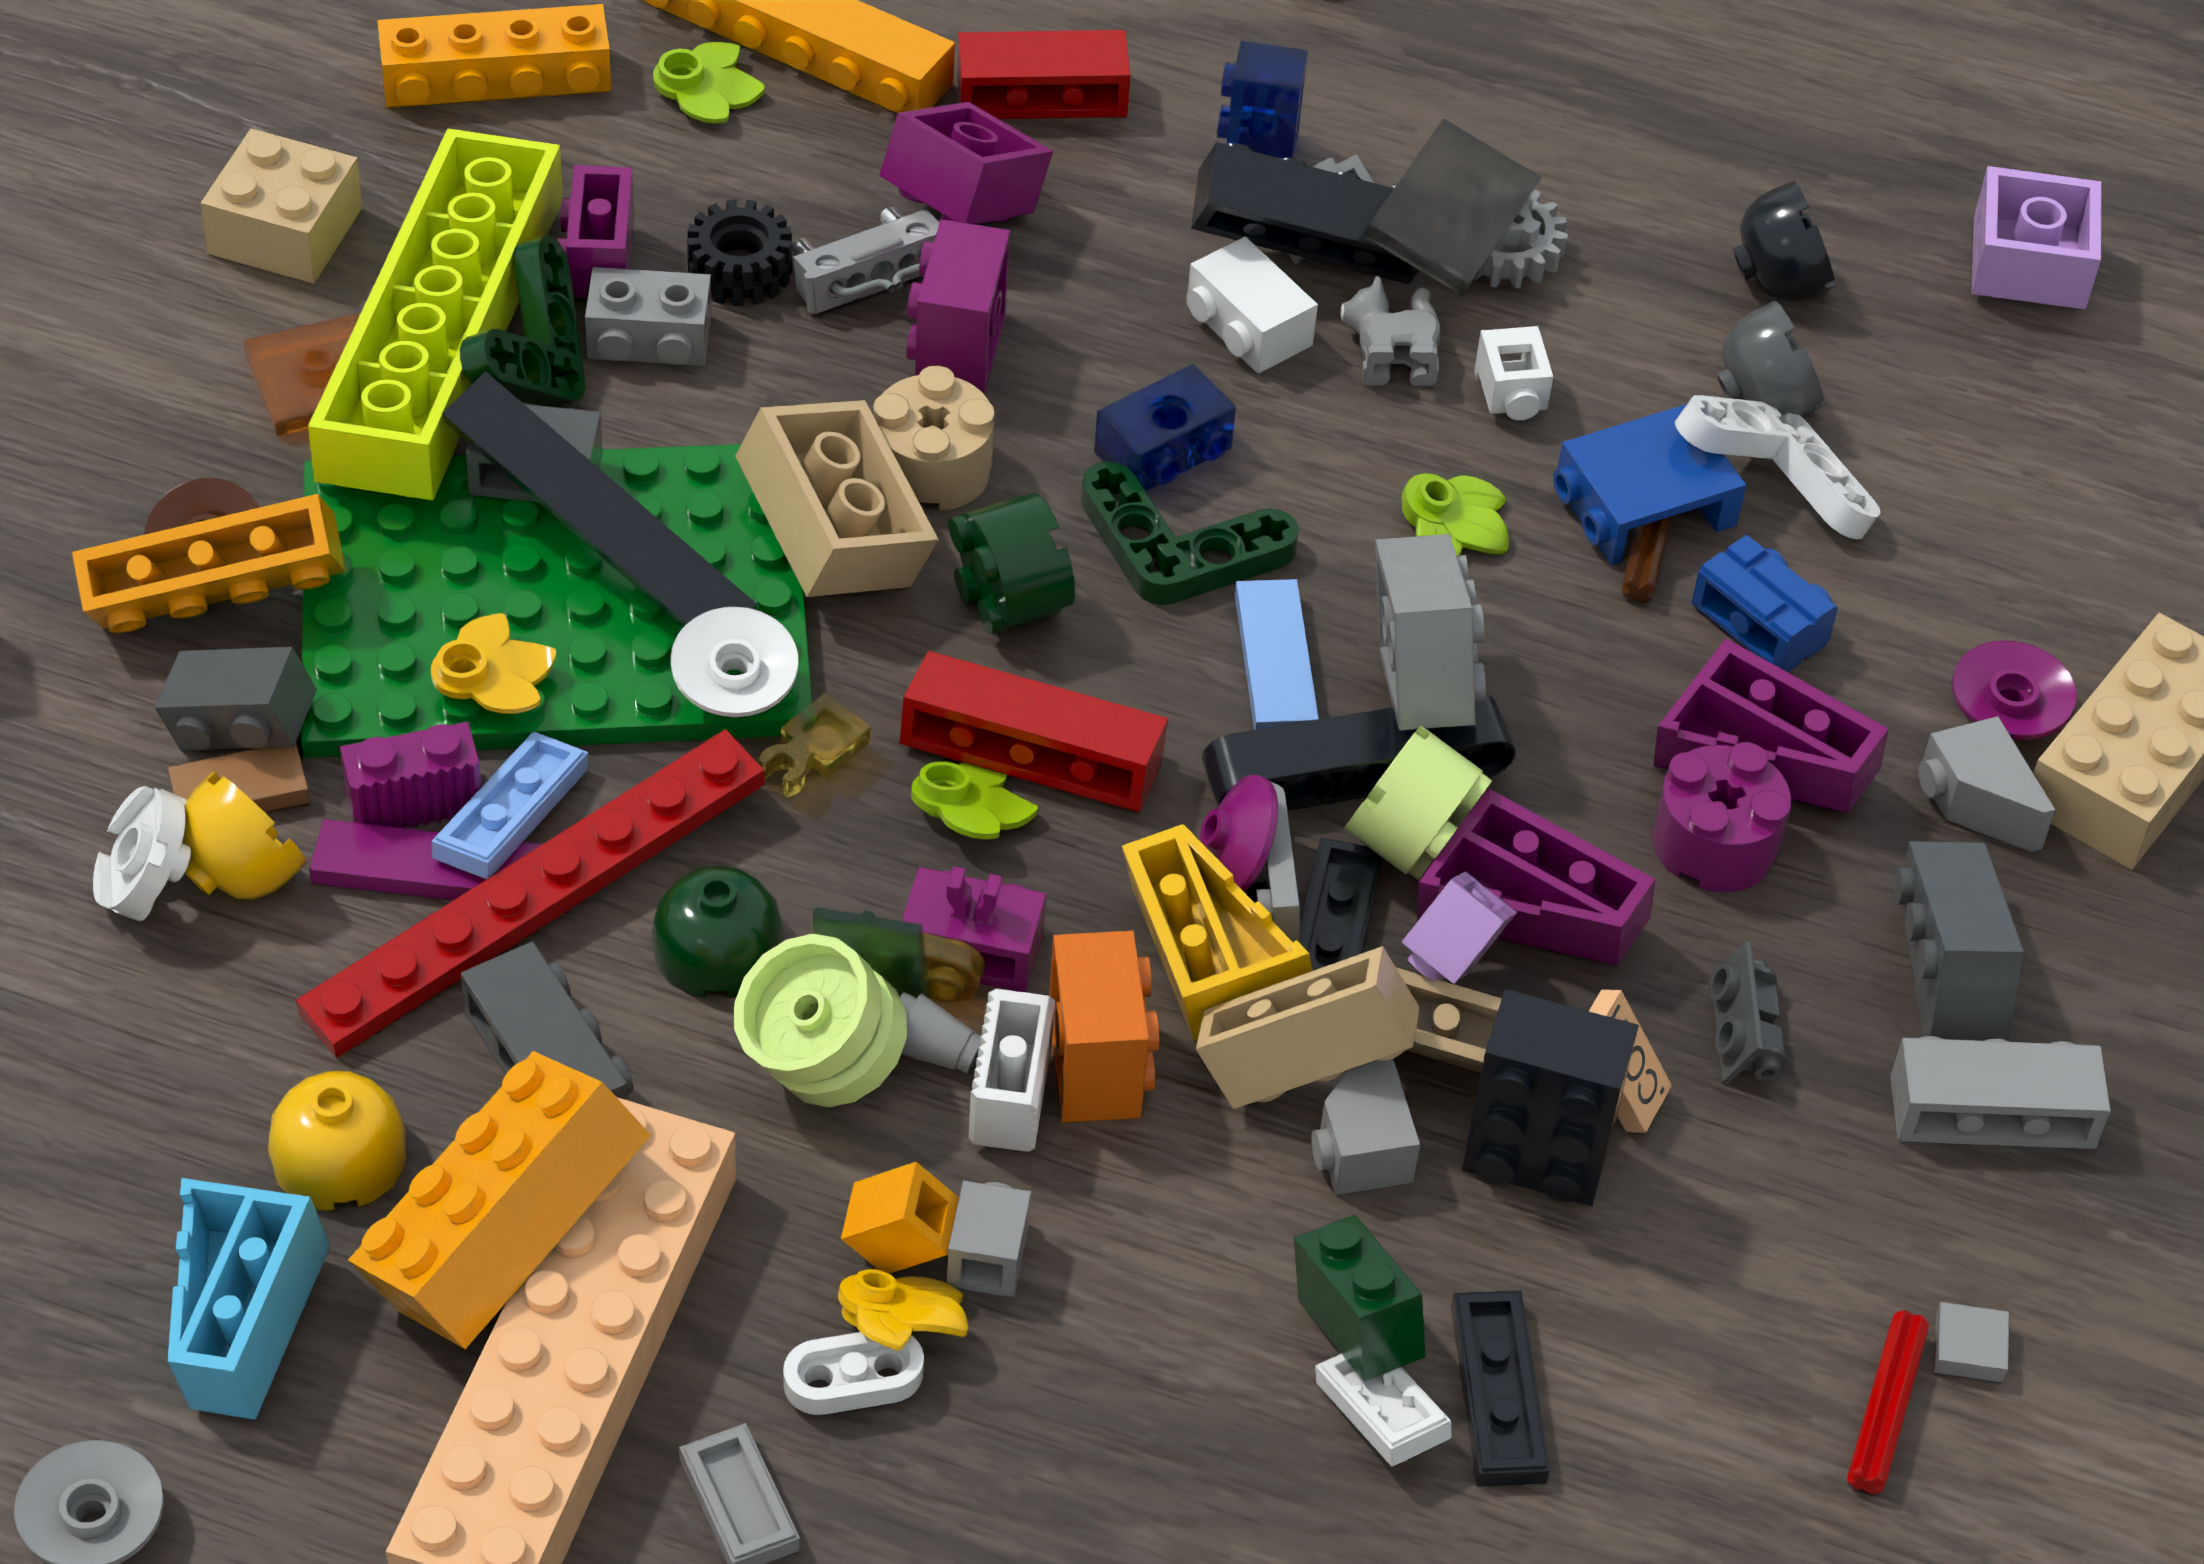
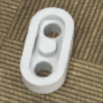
M861 1332L806 1341L796 1346L788 1354L784 1362V1392L789 1402L795 1408L812 1415H825L900 1402L912 1396L920 1387L923 1380L924 1354L921 1345L912 1335L906 1347L900 1351L883 1346L869 1339ZM890 1368L896 1370L899 1374L883 1377L877 1372ZM815 1380H823L830 1385L828 1387L815 1388L808 1384Z

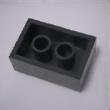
M1505 989L1484 1055L1462 1170L1480 1175L1482 1178L1493 1183H1509L1545 1193L1558 1201H1574L1593 1207L1611 1144L1639 1025Z

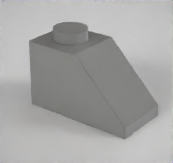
M1999 717L1930 733L1923 760L1918 767V777L1922 790L1929 798H1934L1945 819L2029 852L2041 850L2049 831L2055 808Z
M1393 1059L1388 1061L1375 1060L1349 1069L1324 1101L1321 1127L1318 1130H1313L1311 1135L1312 1152L1317 1169L1319 1171L1328 1170L1335 1195L1414 1182L1420 1142Z

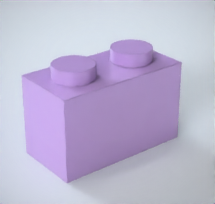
M1464 872L1448 882L1401 943L1413 951L1407 960L1424 976L1433 982L1436 980L1442 981L1445 978L1455 984L1470 973L1517 912L1467 872Z

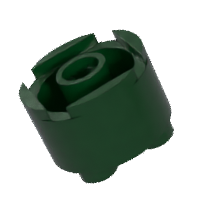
M1031 493L1025 496L1014 497L949 519V533L954 547L960 553L963 566L954 570L957 590L965 604L975 601L982 625L989 635L1058 614L1061 611L1067 610V606L1073 605L1075 600V581L1067 547L1059 550L1056 549L1049 531L1060 527L1052 510L1039 494Z

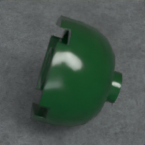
M724 866L698 868L680 877L662 896L655 914L652 940L656 966L671 985L691 996L705 998V990L713 992L727 990V998L737 997L744 977L759 958L784 941V931L777 901L757 878L736 868Z

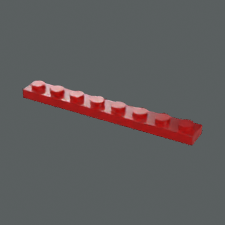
M726 729L296 999L299 1015L335 1058L340 1057L461 979V972L495 958L764 786V769Z

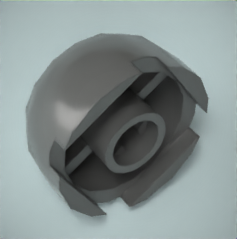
M1776 301L1752 311L1735 324L1727 334L1722 348L1725 369L1716 373L1726 398L1764 402L1778 409L1781 416L1791 413L1802 417L1823 407L1824 405L1821 402L1824 401V396L1805 347L1799 348L1792 334L1788 333L1794 330L1795 327L1782 306Z

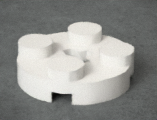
M143 786L133 791L121 804L107 829L108 832L118 835L113 845L111 856L99 851L95 863L93 893L96 902L100 906L111 909L117 914L138 922L143 921L149 915L155 899L164 888L167 880L175 883L181 879L191 857L190 847L182 843L185 830V798L163 789H152Z

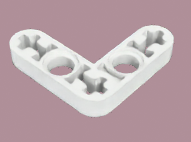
M1694 395L1675 420L1678 432L1688 442L1703 451L1715 454L1773 459L1823 520L1834 530L1848 538L1862 539L1881 513L1875 500L1800 415L1786 413L1781 416L1778 409L1759 401Z

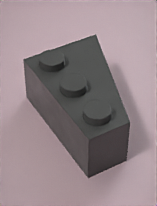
M1909 841L1905 866H1897L1894 872L1893 895L1896 905H1902L1905 934L1908 941L1923 1037L1936 1036L1942 1039L1975 1041L2003 1039L2008 1041L2024 950L1986 844L1984 842Z

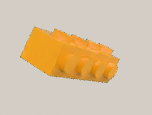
M603 4L378 20L386 108L611 91L610 49Z
M319 494L72 552L83 612L101 628H109V631L114 633L141 629L146 626V619L170 614L172 618L198 616L208 610V604L231 599V602L235 604L257 602L269 596L268 590L292 585L294 589L301 590L320 587L330 581V575L346 572L335 513Z

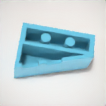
M181 1178L180 1197L184 1205L182 1231L177 1232L176 1251L180 1259L178 1286H173L168 1363L191 1410L256 1420L328 1253L330 1243L312 1199L309 1196Z

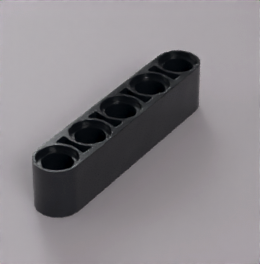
M1486 695L1485 701H1475L1476 725L1426 728L1480 768L1487 777L1505 770L1516 756L1515 747L1498 704L1489 695ZM1392 707L1225 735L1212 741L1204 749L1201 757L1217 806H1219L1229 790L1239 780L1248 775L1255 774L1265 777L1283 788L1287 811L1367 798L1376 783L1417 729L1399 730L1394 708Z

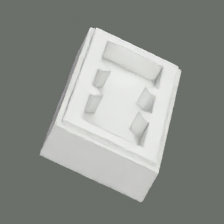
M1342 1354L1315 1365L1316 1383L1391 1467L1452 1438L1451 1420L1402 1367L1364 1382Z

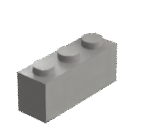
M1936 1036L1902 1038L1890 1075L1898 1142L2096 1149L2111 1112L2101 1046L2075 1045L2066 1041L2024 1043L2009 1042L2003 1039H1988L1985 1041L1950 1040Z

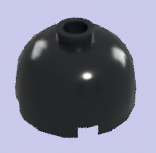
M1795 181L1770 190L1758 197L1749 206L1740 224L1742 245L1733 248L1734 257L1744 280L1755 277L1766 293L1777 299L1794 301L1813 297L1835 288L1832 282L1835 281L1833 270L1817 225L1813 226L1808 214H1802V211L1808 209L1809 206Z

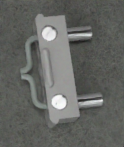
M889 207V210L885 208L880 215L882 225L814 249L806 239L800 238V242L796 240L792 244L796 292L807 303L808 313L818 314L884 290L893 292L895 289H901L904 282L919 277L923 244L925 241L934 243L940 222L928 209L903 216L895 207Z

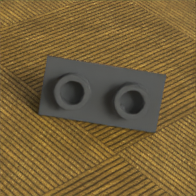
M1746 941L1724 963L1718 965L1710 976L1709 995L1713 1000L1716 1024L1715 1048L1719 1053L1722 1083L1729 1084L1742 1070L1755 1073V1077L1760 1081L1776 1080L1781 1076V1070L1787 1063L1781 1026L1771 1024L1780 1016L1776 974L1768 967L1765 961L1753 960L1751 943Z

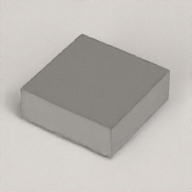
M1940 1302L1935 1318L1934 1373L2003 1383L2008 1371L2009 1311Z

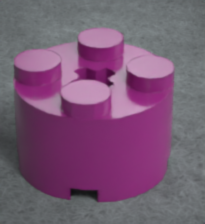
M1741 742L1735 746H1703L1675 755L1671 759L1664 779L1652 832L1653 847L1658 859L1676 877L1679 878L1682 872L1700 880L1698 888L1708 891L1734 892L1754 886L1766 876L1767 870L1778 856L1791 808V794L1788 784L1780 771L1768 761L1765 750L1750 742Z

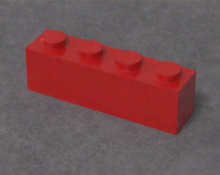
M928 651L903 696L899 744L1140 812L1162 766L1168 718Z

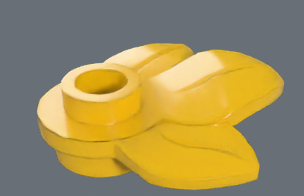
M505 614L487 615L474 619L464 625L459 632L457 640L448 642L441 647L431 665V679L435 688L447 697L454 699L472 698L484 709L501 714L522 713L540 705V695L534 686L547 677L556 661L557 652L553 647L509 639L510 629Z
M866 1269L846 1277L840 1283L838 1300L842 1305L841 1313L843 1318L851 1325L857 1327L869 1339L890 1349L900 1351L906 1347L910 1341L912 1331L937 1332L959 1337L967 1335L968 1322L966 1314L959 1305L962 1302L963 1294L952 1285L943 1281L915 1276L895 1279L884 1271Z

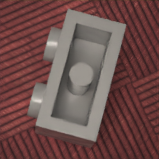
M593 267L585 314L587 359L705 366L712 317L711 274Z

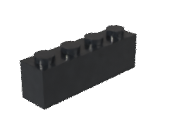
M1216 142L1199 168L1191 229L1233 240H1239L1246 236L1256 246L1409 285L1429 258L1435 199L1418 195L1407 187H1388L1368 182L1353 173H1334L1307 166L1305 162L1296 158L1280 159L1253 152L1249 147L1242 144Z

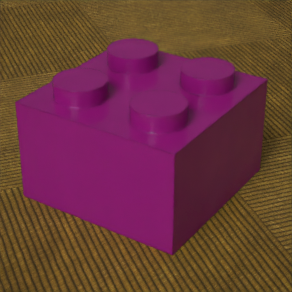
M970 102L898 113L879 176L899 187L898 192L902 197L913 202L926 203L941 212L943 220L974 225L991 221L1005 222L1011 217L1034 213L1054 151Z
M940 219L934 243L924 242L919 265V276L924 277L922 283H912L907 308V317L917 319V325H911L906 349V359L916 361L915 376L919 375L924 368L929 366L946 367L953 372L956 378L974 385L985 395L1006 317L1010 230Z

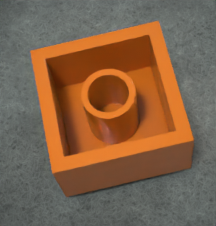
M1134 930L1053 935L1049 996L1055 1000L1052 1054L1061 1123L1141 1118L1144 1091H1154L1153 1052L1159 1050L1156 1011H1147L1145 997L1151 996L1149 958L1137 957Z

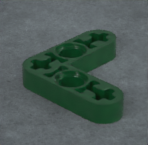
M543 235L520 243L514 252V266L524 336L499 329H490L468 336L462 341L460 346V361L462 369L471 384L486 371L517 399L540 406L558 407L578 401L583 397L585 375L567 255L556 238L551 235Z
M1107 461L1089 467L1084 473L1081 503L1085 513L1136 593L1143 600L1152 604H1173L1236 583V581H1243L1282 568L1291 563L1295 557L1299 527L1296 520L1282 510L1271 508L1258 510L1175 537L1135 474L1128 467L1117 462ZM1119 493L1118 507L1115 508V499L1111 494ZM1135 525L1147 529L1151 534L1144 539L1133 540L1124 537L1119 531L1126 526ZM1218 549L1227 552L1232 559L1226 563L1215 564L1204 560L1201 554L1207 550ZM1155 557V566L1159 572L1151 573L1152 558Z

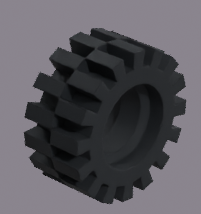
M736 199L726 200L725 210H721L718 204L715 203L708 206V216L699 212L694 217V225H689L687 231L688 272L711 274V292L713 291L714 302L723 304L726 297H733V306H743V298L751 297L753 305L763 303L764 292L769 297L774 298L779 294V285L786 288L790 281V274H792L791 227H787V220L782 214L774 217V208L765 205L761 211H758L757 201L746 200L745 208L737 207ZM734 249H746L756 253L748 256H731L724 252Z

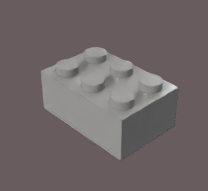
M1450 534L1376 539L1379 654L1399 730L1418 729L1420 725L1425 729L1476 725L1475 701L1486 700L1483 663H1478L1476 643H1484V617L1481 604L1476 605L1475 584L1473 579L1469 580L1466 555L1456 556Z

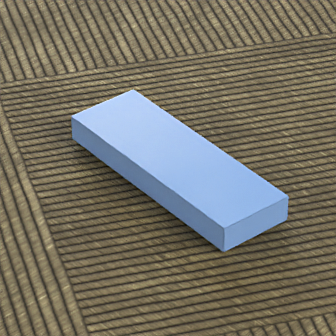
M1297 579L1236 581L1235 602L1254 730L1318 720Z
M531 733L431 841L432 858L484 879L490 878L589 769L588 752L542 734Z

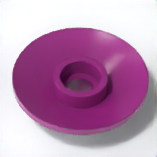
M2001 640L1978 645L1961 657L1952 677L1954 699L1960 710L1970 721L1977 722L1998 716L2011 738L2016 740L2038 739L2057 732L2070 720L2076 705V686L2066 667L2050 653L2023 642Z
M1255 774L1242 778L1229 790L1218 808L1211 810L1207 814L1201 827V843L1233 874L1234 882L1243 892L1253 884L1261 872L1273 844L1278 820V799L1271 781Z

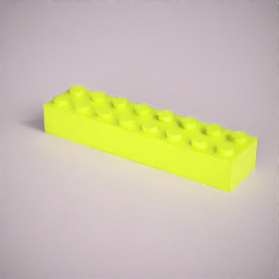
M447 129L308 425L314 482L434 500L461 438L456 431L445 423L442 413L472 385L462 369L460 361L461 343L468 336L490 329L507 331L519 303L514 266L515 249L522 242L548 235L561 206L563 190L560 145Z

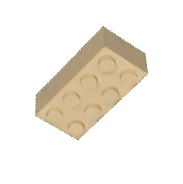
M2160 612L2041 755L2033 773L2055 808L2051 825L2133 870L2204 779V636Z

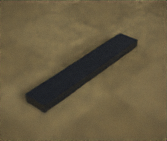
M486 371L442 413L447 425L683 628L695 617L717 608L745 607L757 610V604Z

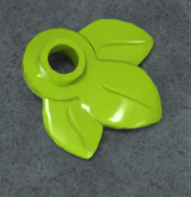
M709 42L698 45L692 51L688 49L670 50L660 57L653 71V84L656 90L668 98L677 100L683 113L705 123L727 122L729 119V109L735 110L748 107L765 93V85L735 67L740 55V46L733 43Z
M1421 473L1408 480L1402 491V511L1408 522L1416 527V536L1450 534L1456 556L1460 555L1462 547L1497 555H1504L1509 548L1507 527L1501 516L1497 513L1505 504L1506 498L1498 488L1482 479L1466 475L1446 480L1435 474Z
M950 762L929 763L920 770V775L912 783L911 798L918 807L930 816L941 818L944 824L955 832L971 838L983 840L996 839L1000 835V830L1019 828L1030 822L1038 814V805L1003 788L1007 779L1006 774L964 762L959 765Z

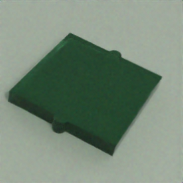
M816 907L812 916L815 934L835 937L857 952L875 972L895 988L899 997L903 992L916 998L923 993L931 999L922 924L875 917L870 911L856 914Z

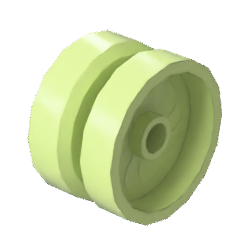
M808 934L786 939L763 954L746 974L734 1003V1031L744 1052L804 1103L833 1107L856 1102L878 1088L895 1068L907 1039V1013L896 989L875 972L857 952L838 938Z

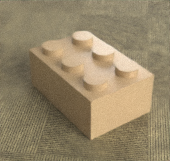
M866 401L760 408L735 457L806 597L911 587L939 539Z

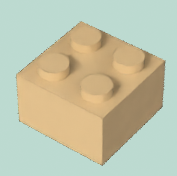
M250 128L200 203L207 254L315 284L363 208L358 158Z

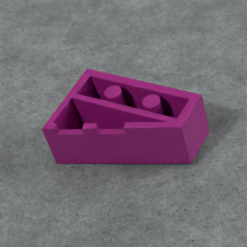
M1725 638L1658 725L1653 766L1669 769L1671 759L1675 755L1703 746H1735L1741 742H1750L1763 748L1767 753L1768 761L1783 775L1788 784L1791 799L1848 813L1881 769L1889 729Z
M1487 788L1418 882L1417 921L1452 878L1467 872L1517 912L1497 939L1618 965L1651 918L1656 879Z

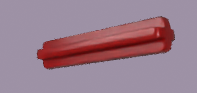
M1900 1310L1893 1314L1847 1475L1849 1485L1855 1490H1864L1870 1495L1879 1494L1884 1490L1929 1330V1323L1923 1315H1913L1907 1310Z

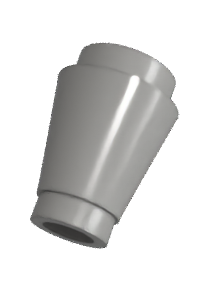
M903 992L900 999L907 1013V1039L901 1056L953 1070L958 1069L969 1074L978 1058L981 1036L974 1033L971 1028L923 993L916 998Z

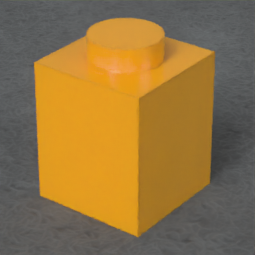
M917 1162L856 1181L853 1184L841 1240L875 1268L888 1274L948 1255L959 1197Z

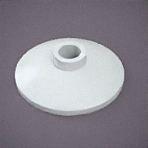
M723 607L707 611L695 617L684 626L677 635L672 647L671 671L678 689L697 707L720 716L744 717L772 708L789 693L798 673V652L792 636L776 619L750 608ZM729 670H739L744 674L729 675L725 672Z

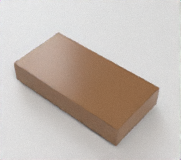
M296 742L294 747L259 748L168 767L173 794L185 799L212 771H216L220 779L223 776L227 778L264 812L310 803L308 786Z

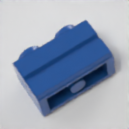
M1747 534L1730 545L1725 553L1721 551L1702 564L1698 571L1691 601L1695 607L1749 651L1786 672L1801 664L1803 658L1808 659L1826 646L1830 640L1838 607L1833 604L1830 595L1824 588L1817 584H1808L1788 568L1785 559L1779 552L1774 549L1763 548Z

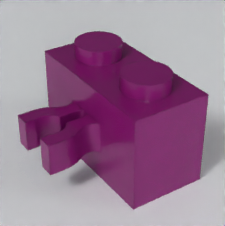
M953 866L952 871H938L918 867L899 927L898 967L1026 993L1044 934L1046 893L1029 890L1017 884H1002V876L989 874L988 881L966 877V869Z

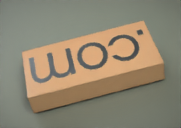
M1601 990L1590 1008V1012L1639 1025L1617 1117L1626 1132L1646 1133L1672 1084L1621 990Z

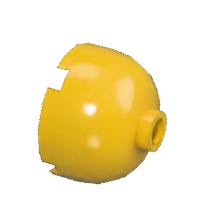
M212 771L186 799L184 805L185 830L182 843L190 847L191 857L184 874L206 895L209 896L216 888H219L236 899L255 900L274 893L289 882L307 864L306 857L290 838L284 844L276 839L279 833L273 827L275 822L224 776L220 779L216 771Z
M326 1071L305 1078L290 1089L282 1098L271 1117L268 1143L269 1158L273 1165L278 1185L286 1193L311 1197L315 1209L335 1210L334 1203H347L356 1199L357 1206L359 1207L374 1202L391 1189L406 1165V1129L393 1097L376 1082L350 1071Z

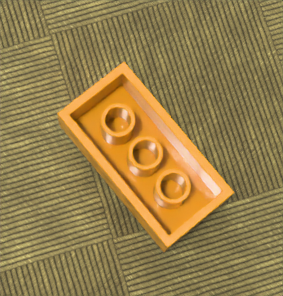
M532 1051L525 1060L517 1063L507 1072L502 1081V1086L485 1106L461 1124L454 1141L439 1158L414 1177L409 1186L408 1193L392 1211L367 1230L362 1239L361 1246L348 1261L398 1312L466 1349L642 1147L651 1134L603 1082Z

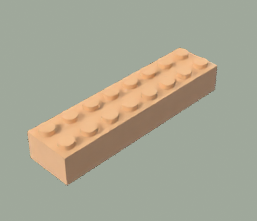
M618 1098L651 1136L505 1303L386 1550L387 1564L563 1563L736 1181L735 1132Z

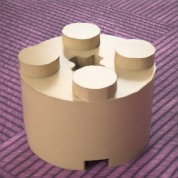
M929 366L924 368L919 375L905 378L893 384L875 400L873 416L919 502L939 503L938 511L951 510L968 504L985 490L992 468L995 412L987 397L978 388L967 381L956 378L953 372L946 367Z

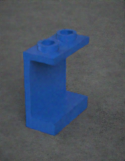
M1687 404L1562 442L1558 467L1553 474L1555 491L1559 499L1563 503L1569 504L1582 523L1586 538L1592 545L1599 547L1611 566L1622 562L1629 529L1696 508L1701 510L1716 532L1737 526L1746 484L1724 454L1703 451L1688 442L1678 432L1675 420Z

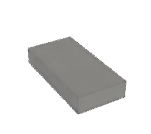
M746 1423L679 1447L680 1462L727 1564H767L800 1551V1537Z

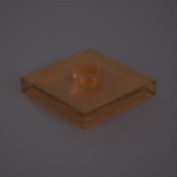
M359 313L243 340L245 356L276 436L308 429L311 418L360 316Z

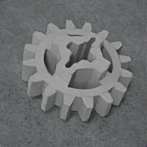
M1491 182L1488 186V193L1484 194L1471 187L1467 190L1466 200L1455 197L1452 200L1451 212L1445 213L1442 236H1444L1443 252L1453 254L1452 266L1454 268L1468 265L1470 267L1469 279L1473 281L1482 275L1490 277L1491 287L1496 288L1500 284L1501 279H1509L1514 288H1521L1523 277H1528L1538 284L1543 280L1544 270L1555 273L1558 270L1559 259L1564 258L1568 234L1565 233L1566 217H1556L1558 205L1555 202L1540 204L1541 192L1534 190L1526 196L1520 193L1519 184L1513 183L1508 191H1500L1497 184Z

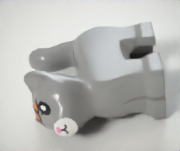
M1376 276L1370 287L1358 290L1349 301L1342 303L1340 310L1342 322L1360 335V346L1365 358L1362 368V379L1365 386L1386 385L1391 378L1390 368L1392 364H1405L1412 368L1410 371L1412 386H1433L1436 384L1439 373L1437 347L1440 340V324L1434 307L1430 303L1431 293L1428 289L1419 288L1416 290L1410 300L1412 310L1389 313V302L1384 292L1383 282L1379 276Z

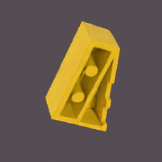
M1184 824L1122 845L1133 892L1193 1041L1198 1039L1205 1009L1313 971L1309 952L1297 940L1292 942L1272 921L1271 913L1259 901L1254 903L1234 882L1233 874Z

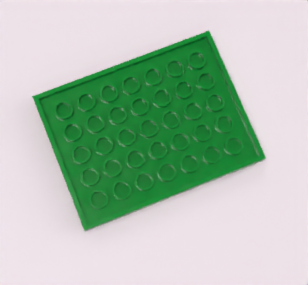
M741 444L602 449L603 455L600 470L757 604L758 611L776 619L792 636L798 652V673L793 687L784 699L772 708L744 717H727L707 712L691 703L681 693L671 671V652L674 641L683 627L543 506L534 501L469 495L466 455L452 456L434 500L314 482L312 461H304V497L319 494L335 513L346 572L330 575V581L323 586L303 589L302 664L317 689L301 728L303 758L341 756L339 746L363 742L372 737L385 738L426 730L434 725H452L462 722L469 723L476 750L518 748L534 732L571 746L709 740L725 729L733 738L813 735V709L803 589L735 457ZM503 613L508 620L510 629L509 639L553 647L557 652V657L547 677L534 686L540 695V705L522 713L501 714L484 709L472 698L454 699L440 693L433 685L431 679V665L438 651L446 643L457 640L461 628L470 621L487 615ZM729 670L725 672L729 675L744 674L739 670Z

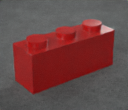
M1125 30L958 32L957 85L959 103L970 102L997 119L1128 117L1131 74Z

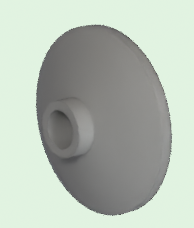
M107 1440L75 1442L49 1453L27 1473L19 1486L15 1499V1522L19 1536L26 1548L45 1564H120L141 1550L155 1533L163 1512V1490L159 1476L152 1464L133 1448ZM90 1513H101L104 1515L93 1522H80L84 1516Z

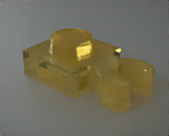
M824 693L781 728V744L765 749L759 756L758 764L764 769L765 779L776 770H788L789 772L782 777V793L787 797L794 796L805 787L807 774L812 769L828 778L870 744L871 726Z

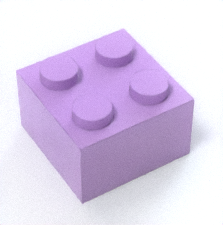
M1987 166L1974 214L1971 294L2086 310L2101 262V181Z

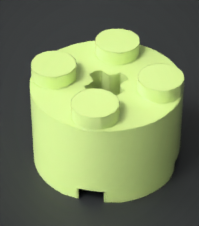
M1420 725L1344 829L1404 874L1409 873L1419 880L1492 780L1485 776L1480 768Z

